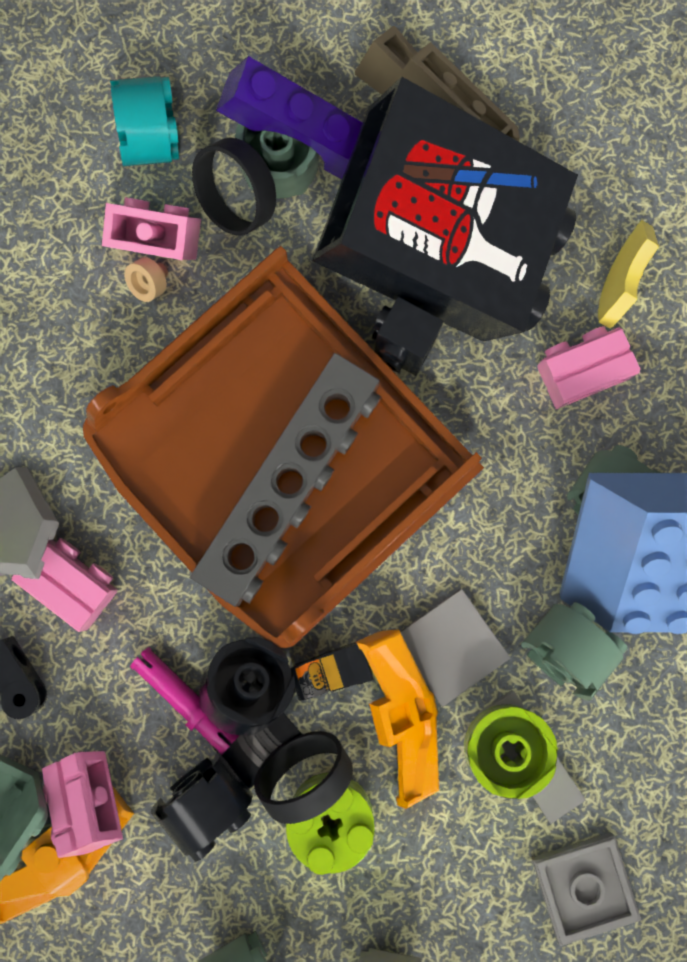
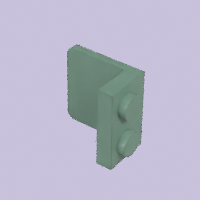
M1 754L0 882L5 875L9 876L14 872L20 862L23 847L31 836L35 837L40 833L48 817L39 773Z

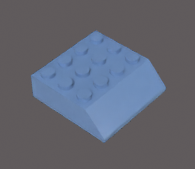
M687 473L588 474L561 584V600L570 606L574 602L583 605L595 616L594 622L609 632H628L631 634L643 632L683 634L687 632Z

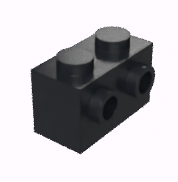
M397 297L392 308L386 305L382 308L374 323L373 328L375 331L371 338L376 341L374 352L380 356L392 371L400 372L402 368L417 376L436 342L444 321Z

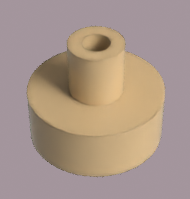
M142 257L126 267L124 276L131 293L141 301L150 302L165 292L168 270L164 264L156 263L147 257Z

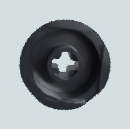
M248 637L224 645L213 657L200 682L199 703L202 712L205 713L217 728L233 735L251 736L267 728L286 710L295 691L294 675L292 676L288 664L289 660L285 653L274 643L258 637ZM244 680L251 684L249 687L250 693L242 689V682Z
M216 753L213 763L207 757L170 787L173 797L167 803L160 797L151 809L152 816L181 852L186 856L190 855L197 862L214 848L216 844L214 840L228 829L230 833H233L248 821L251 813L247 808L252 802L253 793L221 753Z

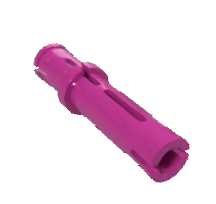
M150 647L146 648L141 655L152 668H148L138 657L132 662L130 668L135 670L188 721L185 725L191 731L195 728L222 755L230 746L217 733H221L231 744L240 735L229 734L217 728L205 713L202 712L199 703L200 697Z

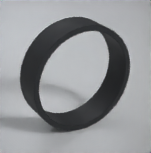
M229 137L221 139L197 153L192 166L194 190L202 209L216 226L229 234L241 236L250 233L271 219L276 207L274 180L267 164L252 146L240 139ZM216 151L223 152L233 158L248 176L256 199V214L253 222L236 216L220 197L212 171L213 158Z
M324 731L308 732L283 743L266 758L255 777V793L268 814L275 821L284 824L304 822L322 814L341 798L350 784L353 765L335 735ZM332 753L337 755L331 771L313 789L289 800H271L275 785L295 764L317 754Z

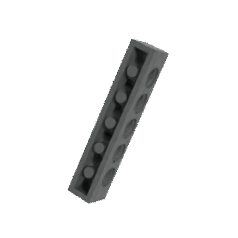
M333 354L189 577L190 579L234 607L239 606L243 600L250 604L264 582L258 578L267 562L274 566L288 544L282 540L291 525L298 528L311 509V506L305 503L314 488L322 491L334 473L335 469L329 466L338 451L345 455L357 437L358 432L353 430L354 425L361 415L368 419L380 401L381 396L376 393L380 380L340 355ZM333 400H341L348 405L350 411L346 417L336 420L330 418L325 413L326 405ZM309 436H319L324 439L327 446L321 455L311 457L302 451L303 441ZM290 471L298 473L303 478L300 490L294 494L281 492L278 488L280 477ZM263 508H272L277 511L279 516L277 526L269 532L259 531L255 525V516ZM247 544L253 549L254 561L249 568L240 570L233 565L231 555L237 546Z

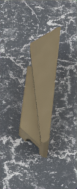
M392 26L372 42L355 70L357 77L381 95L397 80L404 77L517 141L520 139L518 127L439 49L430 42L417 53L395 26Z

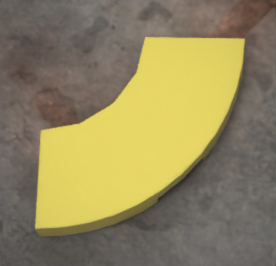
M643 220L639 222L624 243L603 286L598 308V322L610 329L614 327L637 300V289L644 269L659 248L653 226Z

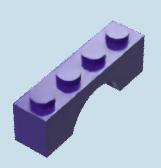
M250 56L246 57L229 72L216 109L217 112L252 131L276 132L301 141L321 156L324 161L325 171L340 179L343 178L363 122Z

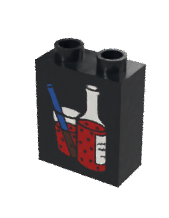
M401 77L368 107L312 261L395 301L397 297H400L443 320L444 324L485 342L524 333L532 329L540 321L548 306L550 289L541 282L550 256L555 255L564 247L574 230L576 213L567 206L578 174L408 79Z

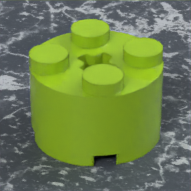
M495 705L479 713L468 727L464 739L466 762L478 782L490 793L504 798H529L541 792L550 783L555 774L558 751L557 741L549 725L535 713L516 705ZM507 740L512 744L519 743L515 747V752L518 755L513 760L508 756L500 757L504 753L502 745Z
M321 773L306 780L297 789L293 798L313 789L328 773ZM352 779L341 798L328 810L310 820L286 824L287 840L293 854L302 864L318 875L335 874L351 869L366 856L373 845L375 824L372 805L363 787ZM329 814L332 820L338 819V826L332 829L329 825L323 826V816Z

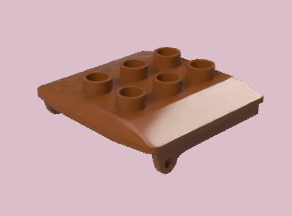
M280 246L132 378L119 387L112 385L97 394L86 408L87 418L83 424V435L117 491L193 573L333 354L340 355L380 380L376 391L381 396L380 401L368 419L361 415L354 425L353 430L358 432L357 437L345 455L338 451L329 466L335 469L334 473L322 491L314 488L305 503L310 505L311 509L298 528L291 525L282 540L288 544L274 566L267 562L258 578L264 582L250 604L243 600L239 606L234 607L209 591L225 609L256 633L278 647L285 649L294 646L482 471L484 467L479 463L482 457L477 452L472 455L288 261L287 251ZM333 400L325 407V413L330 418L336 420L346 417L350 411L348 405L341 400ZM309 436L303 441L301 449L306 455L316 457L325 451L327 445L321 437ZM286 472L280 477L278 488L285 494H294L302 487L303 478L296 472ZM263 508L255 516V525L262 532L273 530L279 521L277 511L272 508ZM247 544L237 546L231 555L233 565L240 570L249 568L254 561L253 549Z

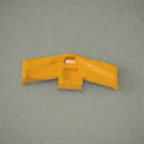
M397 629L374 633L358 640L356 643L359 649H362L385 697L369 705L379 744L386 747L397 744L399 795L396 797L397 806L407 809L439 791L438 710L433 692L429 690L400 630Z
M113 787L122 831L134 815V812ZM51 826L22 850L21 859L26 866L14 871L9 876L5 875L1 880L0 924L58 896L71 895L89 879L90 872L110 845L103 846L84 855L58 858L56 847L51 840Z

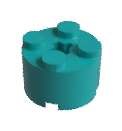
M153 76L110 80L123 167L170 163L172 160H179L176 119L173 117V101L169 77Z

